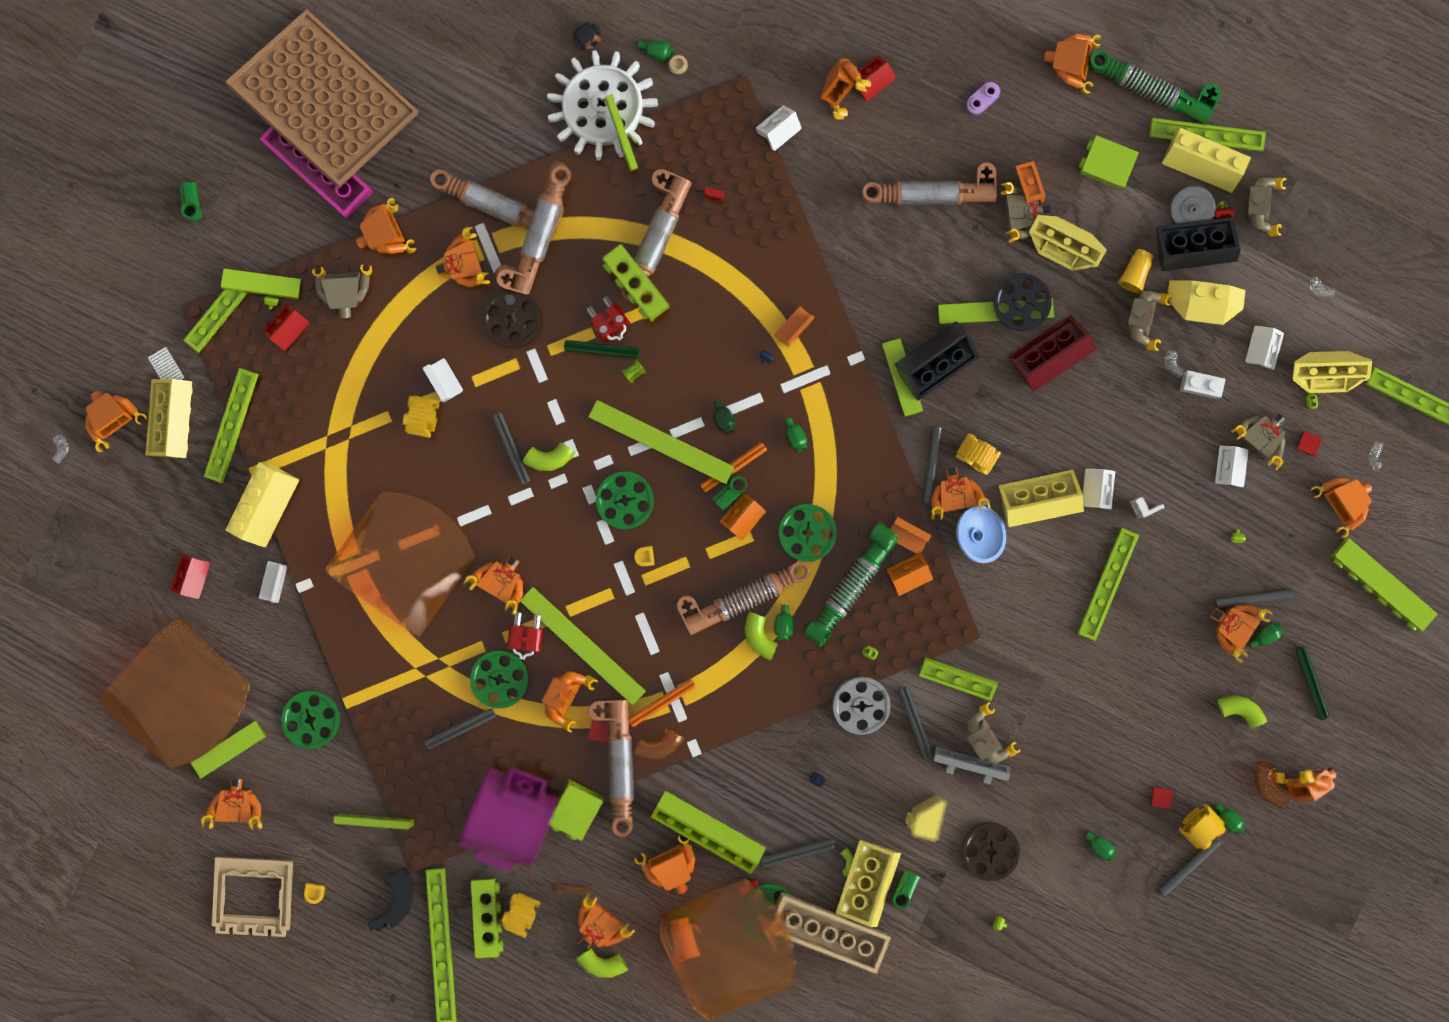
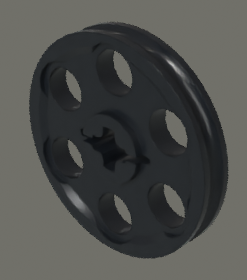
M1025 273L1015 274L1006 278L998 286L993 299L994 311L999 321L1007 328L1020 332L1030 331L1040 326L1048 317L1052 305L1051 294L1046 284L1038 277ZM1029 279L1032 282V287L1024 289L1022 287V280ZM1004 285H1012L1014 292L1006 294L1003 291ZM1038 292L1045 294L1046 300L1040 303L1036 300L1035 296ZM1025 298V302H1027L1028 305L1020 307V303H1018L1017 300ZM1000 303H1007L1009 305L1007 313H1002L999 310ZM1035 310L1041 313L1042 317L1039 321H1034L1031 318V313ZM1013 317H1022L1023 324L1021 326L1014 325Z

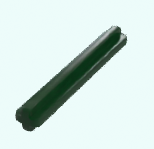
M571 340L564 342L565 351L636 359L640 355V349L634 347Z
M1300 646L1295 651L1318 718L1320 720L1327 719L1330 715L1307 648Z

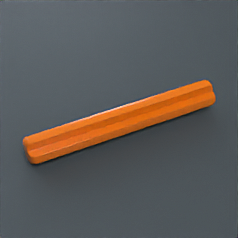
M760 442L731 462L730 465L735 467L732 474L766 452L765 445ZM710 477L702 482L700 486L704 492H708L721 482Z
M692 679L682 683L629 717V724L632 727L638 725L696 687Z

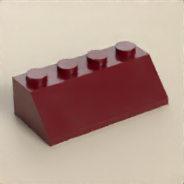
M1070 315L1013 353L1008 359L1022 380L1034 392L1097 350L1090 333Z

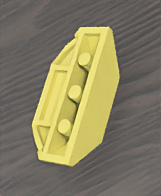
M1038 215L1029 230L1038 254L1072 271L1098 267L1107 250L1091 233L1057 216Z
M1170 280L1167 293L1172 295V297H1168L1167 301L1184 320L1224 325L1242 311L1245 298V290L1230 285L1192 280Z
M1349 351L1309 352L1294 362L1292 379L1308 393L1348 392L1364 380L1370 379L1372 360Z

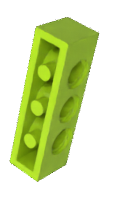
M621 244L603 257L605 262L603 267L609 274L613 273L617 279L614 281L620 289L625 288L629 294L626 296L632 304H638L640 307L638 311L644 319L649 318L650 321H653L669 308V304ZM620 265H626L628 267V270L625 273H619L617 271ZM632 280H638L640 282V285L637 288H631L629 286ZM644 295L652 297V300L647 304L641 302V298Z
M496 877L473 878L471 880L475 958L499 957L500 952H503V940H499V932H502V921H498V913H501V902L497 901V894H500V883L496 882ZM482 894H489L491 896V902H483L481 898ZM484 913L492 915L493 919L491 922L483 920ZM484 933H492L493 941H486Z

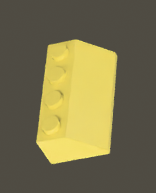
M1177 128L1162 164L1232 193L1243 177L1251 157L1183 128Z
M151 379L146 456L186 458L188 451L187 439L190 430V402L193 392L192 381Z
M259 462L231 517L226 531L247 542L267 547L299 479L269 462Z
M1074 470L998 485L1008 527L1084 512L1083 494Z
M939 795L928 798L913 807L911 813H907L905 823L913 835L932 840L937 839L946 804Z
M860 840L836 914L869 927H877L901 853Z

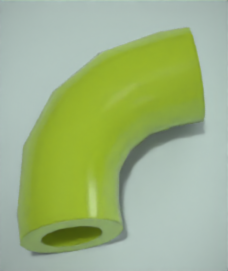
M562 442L550 452H542L532 447L522 463L538 471H553L563 467L573 458L576 452Z
M748 611L744 628L747 642L755 653L771 661L778 643L768 639L764 633L766 618Z
M1233 695L1217 700L1223 717L1234 714L1240 715L1246 720L1249 728L1258 727L1267 722L1266 716L1258 704L1249 698Z
M589 948L575 958L587 973L599 978H612L628 970L626 963L619 954L609 959H603L598 957L592 948Z

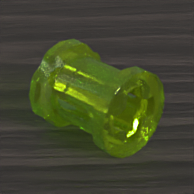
M637 359L626 370H622L631 384L642 373H647Z

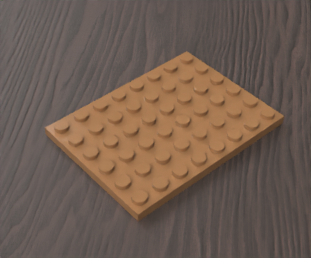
M307 9L225 83L228 88L338 188L413 120L419 112Z

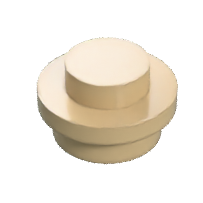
M675 55L670 59L669 69L672 73L679 75L687 70L688 63L685 57Z

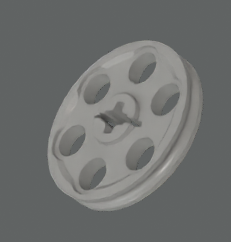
M859 676L851 678L839 686L835 692L832 707L834 716L842 728L853 734L865 735L877 731L885 724L890 714L891 703L886 689L878 681L869 677ZM859 682H865L867 685L866 689L862 692L856 690V685ZM878 690L883 692V698L881 700L873 699V693ZM842 692L850 694L848 701L843 702L839 699ZM860 701H863L864 704H867V706L863 707V710H860L859 707H856L860 704ZM880 709L883 711L884 715L881 719L873 717L875 710ZM842 711L850 712L851 715L848 720L840 719ZM861 719L867 721V726L864 729L857 728V722Z

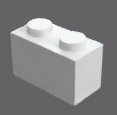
M1186 371L1183 373L1180 391L1219 399L1222 398L1225 379Z

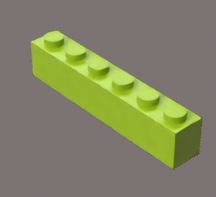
M1350 538L1344 539L1330 557L1334 559L1333 563L1338 568L1347 570L1349 572L1347 575L1352 580L1361 582L1363 584L1362 588L1366 592L1375 594L1378 597L1377 601L1386 607L1388 605L1392 609L1391 613L1399 619L1403 618L1407 622L1406 626L1412 631H1424L1438 615V613Z
M667 791L664 792L651 815V818L750 874L753 873L766 849L758 842L751 840L742 833L728 827L726 824L721 823Z

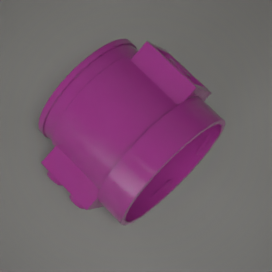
M489 767L470 810L458 846L476 852L475 860L509 873L514 863L524 865L530 869L548 829L557 797L544 792L547 781L512 767L508 774Z

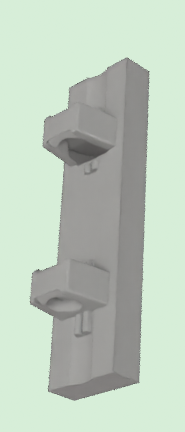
M935 747L933 761L947 764L946 773L953 774L955 767L984 774L983 783L991 784L993 777L1006 781L1009 780L1010 766L1000 763L991 764L987 760H981L974 756Z

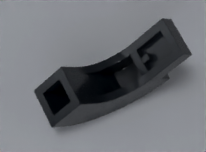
M407 868L387 878L394 893V903L389 912L367 924L370 931L376 929L378 932L387 927V922L392 929L409 913L414 899V885Z

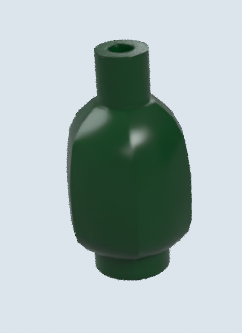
M721 400L714 401L713 403L716 408L714 420L719 431L724 432V435L734 432L736 421L729 408L722 405Z

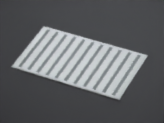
M166 347L148 357L160 379L182 380L184 378Z

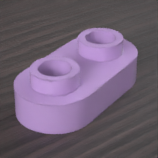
M994 82L985 83L968 99L966 103L968 112L972 115H979L998 99L1000 95L999 86ZM993 89L994 94H988L987 90ZM978 101L980 103V106L975 107L973 105V102Z

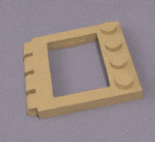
M216 856L212 926L216 927L215 933L230 934L232 927L233 934L249 935L251 928L252 935L268 936L269 930H271L272 937H285L286 930H290L293 860ZM225 876L281 879V889L279 891L280 917L224 914Z

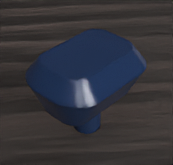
M766 350L761 351L760 358L763 359L761 363L765 364L766 361L770 363L774 360V355Z
M814 772L810 776V782L821 787L825 783V777Z

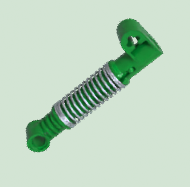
M1097 50L1090 56L1088 68L1092 72L1105 73V76L1110 75L1109 78L1114 77L1113 80L1119 86L1124 85V88L1128 87V90L1132 89V92L1136 90V94L1140 92V96L1144 94V98L1147 97L1148 100L1151 98V101L1155 100V103L1159 102V105L1163 104V107L1167 105V109L1171 111L1177 110L1204 124H1207L1221 96L1220 87L1214 83L1205 85L1198 93L1197 98L1186 94L1182 88L1177 86L1174 88L1173 84L1170 86L1169 82L1165 83V80L1162 82V78L1158 80V76L1154 78V74L1149 76L1150 73L1147 75L1146 71L1144 73L1142 69L1139 71L1138 67L1134 72L1135 65L1128 62L1119 64V60L1115 62V58L1111 60V57L1103 50ZM1094 58L1102 59L1103 65L1095 64ZM1207 92H1212V97L1207 101V103L1203 102L1209 95Z
M882 523L876 525L869 538L873 543L865 554L860 555L857 559L858 563H854L856 566H852L853 570H849L851 573H846L848 577H844L845 581L841 580L843 584H839L840 588L836 587L837 591H834L835 594H831L835 599L829 598L823 609L825 612H821L822 616H818L819 620H814L806 629L804 635L821 647L826 643L831 635L830 628L833 629L832 625L837 624L835 621L846 617L847 612L845 610L850 611L849 607H852L851 604H855L854 600L857 601L856 597H860L859 593H863L862 590H865L864 586L867 587V583H870L869 579L872 580V576L879 572L880 564L899 540V536Z

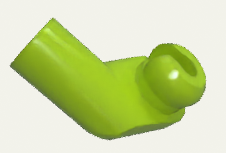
M847 847L840 852L846 860V866L842 870L845 877H848L854 855Z

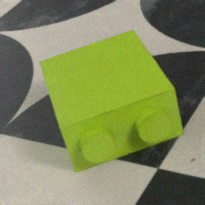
M1096 135L1093 140H1089L1085 150L1088 153L1086 158L1082 157L1079 168H1081L1079 174L1122 191L1126 186L1139 152Z
M568 779L557 799L549 827L556 832L562 831L566 833V836L570 839L582 841L603 803V795Z

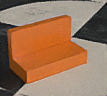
M1031 161L1015 166L1026 203L1039 200L1040 204L1044 203L1046 195L1035 162Z
M799 306L774 335L789 348L815 317Z
M743 492L719 522L740 540H743L766 513V510Z
M896 517L890 528L899 536V540L896 543L916 554L922 552L932 536L899 517Z
M921 553L886 569L899 596L933 580L928 564Z

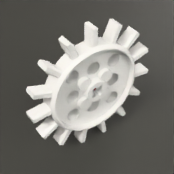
M596 50L592 51L593 66L582 69L579 61L575 58L571 59L577 74L571 80L559 73L555 75L556 80L566 86L564 94L548 93L547 95L548 101L562 103L561 112L548 115L550 123L565 120L568 125L566 129L557 135L558 140L562 142L571 134H574L579 138L578 143L575 145V154L579 155L586 143L596 145V159L600 161L603 156V146L614 144L618 156L623 157V150L605 101L607 95L613 94L616 106L620 103L627 105L624 110H618L622 122L625 123L624 129L627 137L629 136L639 146L643 144L640 136L634 130L639 123L652 128L655 125L652 119L642 116L643 107L658 106V100L656 98L642 99L640 91L653 85L651 77L636 83L632 76L638 71L639 63L635 61L626 72L617 68L620 62V54L616 51L612 57L611 65H600V58ZM583 83L590 84L587 90L580 89ZM600 85H609L606 91L599 90ZM620 85L628 86L625 92L618 91ZM582 101L589 103L584 109L579 108V104ZM582 119L587 121V124L584 127H579L577 125V123ZM603 120L606 122L603 128L596 126L598 121Z

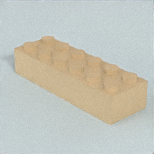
M783 892L779 895L767 925L770 933L876 974L891 939L888 933L837 915L832 911Z

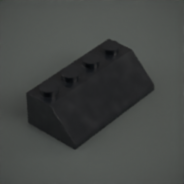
M1233 217L1157 227L1158 257L1162 271L1238 262L1241 248Z
M955 321L895 363V367L903 382L915 399L919 401L973 363L979 356L969 332Z

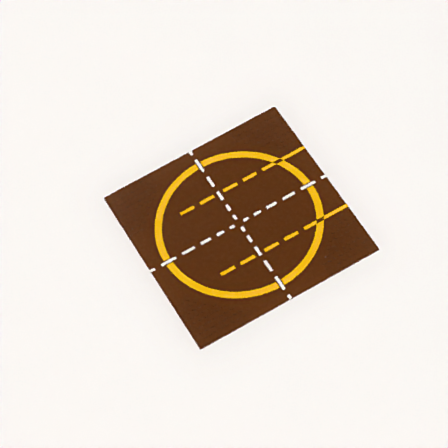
M747 76L740 77L645 116L652 119L655 125L653 128L640 123L637 125L634 132L640 136L643 144L637 145L628 136L638 166L637 170H629L624 153L623 157H619L615 151L614 144L603 146V156L600 161L596 159V145L586 143L579 155L575 154L574 145L480 184L527 205L528 209L534 211L540 194L544 192L545 186H547L550 166L555 162H562L567 166L571 174L570 180L564 186L563 195H561L564 214L553 238L549 242L545 258L539 264L530 294H528L535 300L541 313L539 331L529 343L515 348L501 346L487 334L483 323V313L488 301L497 293L509 290L497 283L495 271L500 265L519 267L522 258L520 253L528 229L522 226L516 227L463 204L456 195V197L450 196L395 219L405 240L402 243L406 244L410 239L415 241L414 244L408 245L409 248H416L414 253H408L406 250L393 254L379 253L370 249L369 246L361 249L356 243V239L363 235V233H360L262 273L301 279L299 298L272 296L277 297L279 302L272 309H269V305L265 304L264 298L271 295L246 292L247 295L201 350L224 410L226 409L238 369L243 368L259 374L237 442L251 476L259 462H269L299 479L274 533L389 816L393 818L414 819V826L408 830L395 829L413 872L468 850L458 846L478 790L489 767L507 774L512 767L547 781L544 792L548 795L556 796L557 799L568 779L601 795L610 792L608 743L588 739L592 720H594L589 714V707L597 701L627 699L541 620L539 628H543L540 652H534L533 655L521 659L527 668L529 676L528 687L524 696L510 707L492 708L496 714L495 718L431 750L426 748L425 740L491 708L481 703L471 688L470 675L477 660L489 652L498 650L515 654L513 649L507 648L509 626L514 624V609L509 607L505 611V602L481 589L477 584L472 590H470L471 582L463 584L468 576H471L479 567L489 562L495 563L498 561L504 565L509 556L520 561L514 571L521 575L520 579L523 581L522 598L534 587L646 690L634 705L628 701V718L687 680L692 679L696 687L638 725L632 727L629 724V734L632 736L633 758L631 759H633V765L631 766H633V782L833 700L839 686L851 678L864 676L879 681L922 663L925 657L932 659L978 640L980 637L925 503H923L920 490L778 149L772 150L768 139L757 133L756 127L765 120V117ZM664 169L689 180L692 185L678 213V222L661 255L659 264L654 273L647 277L669 304V308L653 321H650L649 318L644 319L639 313L640 307L637 303L632 304L624 299L622 289L614 281L617 279L613 273L609 274L603 267V264H605L603 257L621 244L634 260L638 248L643 241L642 239L645 233H647L646 231H648L650 222L655 215L654 213L657 207L661 206L666 194L656 190L652 182L654 172ZM564 170L556 171L555 176L562 177ZM665 177L658 179L659 184L666 182ZM672 178L670 179L669 183L666 182L667 190L669 189L673 181ZM709 187L724 191L723 201L706 198L704 196L705 188ZM466 227H473L470 229V235L476 233V237L469 240H472L482 272L489 273V275L484 277L485 281H490L489 284L467 287L453 281L450 273L438 275L436 265L446 262L444 253L447 247ZM364 264L363 270L368 271L371 265L372 274L369 275V288L363 301L359 302L357 307L350 308L351 317L340 318L339 308L330 309L328 304H325L318 296L315 284L316 277L313 275L312 270L315 268L317 274H320L322 267L326 274L360 272L361 276L363 274L361 273L360 266ZM620 265L617 271L619 273H625L628 270V267L626 265ZM506 273L505 276H502V278L505 279V277H509L508 273ZM514 273L513 279L510 278L511 284H513V282H514V279H515V276H516L515 273ZM224 289L184 306L185 314L192 329ZM511 294L506 295L504 298V302L507 305H512L515 301V297ZM644 295L641 298V302L645 304L652 300L650 295ZM605 296H608L613 304L617 303L630 321L621 340L608 339L602 341L590 323L592 317L588 313L587 308L592 306L597 315L605 312V309L608 308L603 301ZM524 302L522 304L524 312H530L533 308L531 302ZM288 303L309 321V325L284 351L262 331ZM492 306L489 309V314L492 317H496L500 313V309L497 306ZM801 306L815 318L788 348L774 334ZM515 312L514 314H512V316L508 315L507 318L509 319L510 326V324H512L513 321L516 322L517 319L515 318ZM529 320L525 323L524 327L527 331H532L535 328V323ZM500 325L493 326L492 334L495 336L500 335L502 327ZM617 331L614 336L620 337L622 331ZM517 332L511 333L509 336L512 343L518 342L520 334ZM571 340L634 347L640 349V355L636 359L565 351L564 342ZM766 350L774 355V360L770 363L766 361L765 364H762L763 359L760 358L761 351ZM443 358L447 361L463 389V392L446 402L441 401L423 370V367L428 364L433 365ZM410 396L434 399L439 402V409L435 408L437 423L435 431H430V438L405 432L406 425H403V418L405 413L409 414L408 400ZM716 400H721L722 405L730 409L736 421L735 431L728 435H724V432L719 431L715 423L714 412L716 408L713 402ZM596 401L607 404L728 464L762 442L767 449L766 452L732 474L727 484L736 476L744 477L747 481V488L744 493L766 510V513L747 536L740 540L719 522L740 496L723 511L712 498L726 484L721 482L708 492H704L700 484L710 478L709 476L590 419L589 415ZM502 413L522 461L532 447L542 452H550L560 442L576 453L563 467L553 471H538L524 464L530 482L521 485L492 416ZM788 418H792L794 424L799 425L805 433L808 448L802 452L797 453L796 449H793L787 440L785 420ZM614 473H635L644 478L652 489L654 496L653 510L648 519L636 528L618 529L612 527L602 519L597 510V491L601 483ZM618 477L615 481L616 485L624 487L626 485V478ZM736 479L733 487L736 490H742L744 482ZM637 482L634 485L636 493H642L645 489L644 484L641 482ZM603 490L601 497L604 500L611 499V490ZM623 495L622 499L620 501L614 502V504L620 502L623 503L624 506H627V503L630 500L636 498L630 499L627 498L626 495ZM646 501L639 502L638 510L641 512L647 511L649 508ZM814 504L820 506L832 516L837 530L835 544L831 551L819 560L804 562L794 559L786 553L780 543V523L785 514L798 505ZM608 508L605 516L608 519L615 518V509ZM797 510L794 512L795 520L802 521L805 518L803 511ZM817 511L813 514L815 522L820 523L823 521L824 515L822 512ZM626 514L623 518L624 523L627 525L633 524L635 520L632 514ZM896 517H899L932 535L921 554L928 564L933 580L899 596L886 569L916 555V553L896 543L880 564L879 572L872 576V580L869 579L870 583H867V587L864 586L865 590H862V594L859 593L860 597H856L857 601L854 600L855 604H851L852 607H849L850 611L845 610L847 612L846 617L839 621L836 620L837 624L832 625L834 628H830L831 635L826 643L820 647L804 635L808 626L814 620H819L818 616H822L821 612H825L823 609L829 598L835 599L831 594L834 595V591H837L836 587L840 588L839 584H843L841 580L845 581L844 577H848L846 573H851L849 570H853L852 566H856L854 563H858L857 559L861 554H865L873 543L869 537L876 525L882 523L890 529ZM807 522L806 530L802 531V534L806 536V544H808L809 536L813 535V531H810L809 522ZM786 526L783 529V534L786 537H791L794 534V529L791 526ZM824 529L821 533L822 538L825 540L831 539L832 531ZM795 543L792 545L791 550L794 554H800L802 546L799 543ZM815 544L811 547L810 551L812 555L818 556L821 554L822 549L819 545ZM652 546L655 565H638L634 559L635 552L641 547ZM797 562H802L808 566V577L797 584L792 583L793 586L788 585L787 589L784 587L782 593L777 597L772 594L773 599L769 596V601L765 599V603L761 601V605L757 603V606L753 605V608L750 606L749 610L745 609L746 612L742 610V614L738 612V616L734 614V618L730 616V620L720 621L693 635H690L677 607L680 598L691 596L696 600L699 608L703 609L713 604L717 598H724V595L728 596V593L732 594V591L736 592V589L740 590V587L743 589L744 585L747 587V584L751 585L752 581L756 583L755 580L760 581L759 577L765 583L763 575L765 576L768 573L779 574L778 571L783 572L782 569L788 570V566ZM797 566L794 569L795 576H804L805 569L802 566ZM683 601L684 605H682V608L688 610V612L683 614L684 617L698 611L697 608L690 609L692 602ZM519 602L516 612L518 614L519 612L522 613L520 625L533 627L534 614L523 603ZM781 605H789V613L793 617V633L789 636V640H777V635L774 633L775 618L781 613ZM748 611L766 618L764 633L768 639L778 643L771 661L755 653L747 642L744 628ZM869 645L878 651V655L874 660L863 656L862 651L865 646ZM516 649L517 652L522 654V657L526 653H531V651ZM506 655L502 656L500 664L505 667L508 666L510 658ZM489 660L482 661L481 668L484 671H489L492 667ZM519 669L515 670L513 678L517 681L522 680L523 672ZM567 671H572L585 677L590 675L598 681L590 684L595 688L594 690H590L583 683L581 684L564 719L568 718L576 722V725L572 723L569 725V729L572 732L562 729L561 724L558 725L545 715V705L542 703L554 677L562 676ZM499 674L498 677L489 676L490 678H494V680H497L498 685H500L501 682L510 683L509 681H505V679L502 678L501 674ZM479 678L476 680L475 685L478 689H484L486 681ZM857 683L856 690L867 686L866 683ZM510 688L507 695L510 699H515L518 696V691L515 688ZM495 692L490 693L489 701L497 703L499 695ZM842 692L840 696L845 695L848 692ZM606 703L605 709H601L600 705H598V708L594 710L595 713L601 716V713L606 712V718H609V703ZM609 720L600 721L609 724Z

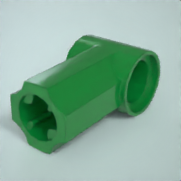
M185 182L180 184L181 214L190 222H198L202 218V210L199 204L197 183ZM195 208V213L192 216H188L189 210Z
M742 476L734 477L712 499L724 511L746 490V479ZM736 479L744 482L742 490H736L733 487Z
M904 870L891 899L895 907L898 909L908 907L920 876ZM901 894L904 895L906 902L903 905H897L896 897Z

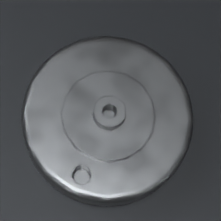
M1188 185L1180 188L1174 193L1169 203V215L1174 224L1213 220L1215 216L1216 203L1214 197L1207 189L1198 185Z

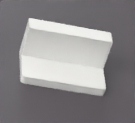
M783 105L758 125L756 130L758 134L768 139L771 149L775 151L801 130V125L796 112Z
M1255 326L1245 362L1274 370L1284 333L1275 328Z
M444 358L433 365L428 364L423 367L442 402H446L463 392L460 383Z
M1220 445L1215 478L1216 484L1244 487L1248 449Z
M1085 469L1083 486L1084 507L1112 509L1115 471Z
M1143 497L1129 501L1138 519L1165 508L1163 504L1148 509Z
M271 561L267 562L259 599L279 603L287 565Z

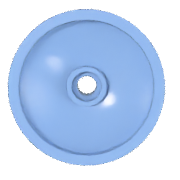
M974 506L967 509L959 518L956 529L957 541L962 552L970 560L977 563H989L996 560L1002 554L1006 544V529L1002 519L994 510L982 506L983 512H980L979 506Z

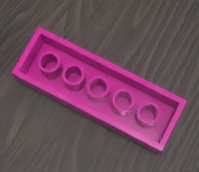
M272 127L260 138L269 149L347 220L373 193L371 188L355 174L338 188Z

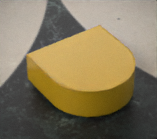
M653 547L639 548L634 555L635 562L640 566L655 565Z
M305 883V900L311 904L320 902L324 897L326 885Z

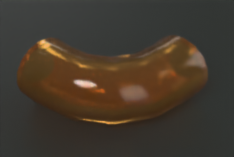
M666 729L665 734L658 741L650 742L641 738L633 756L648 761L665 759L677 750L684 736Z
M1258 761L1255 771V782L1260 794L1267 802L1285 810L1289 803L1291 792L1281 788L1276 783L1274 778L1275 765Z

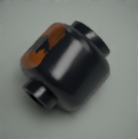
M584 22L574 31V38L572 39L581 50L589 51L600 43L601 37L599 34L601 30L595 23L591 25L589 22Z

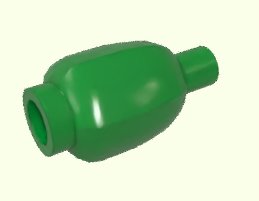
M661 40L640 41L638 44V48L644 49L648 56L657 60L671 59L674 49L670 47L669 43Z
M792 418L786 419V437L790 446L796 449L797 453L808 448L806 445L807 438L802 428L794 424Z
M781 605V613L775 618L774 633L777 635V640H789V636L793 633V617L789 613V605Z
M1271 623L1260 629L1256 633L1255 638L1250 640L1249 643L1252 648L1259 644L1263 646L1269 645L1280 639L1284 631L1279 623Z
M1220 803L1214 808L1219 813V817L1224 821V827L1230 833L1239 835L1245 829L1243 820L1233 810L1225 809Z
M1091 832L1085 836L1090 841V847L1093 852L1102 860L1110 862L1117 855L1115 847L1101 836L1095 837Z

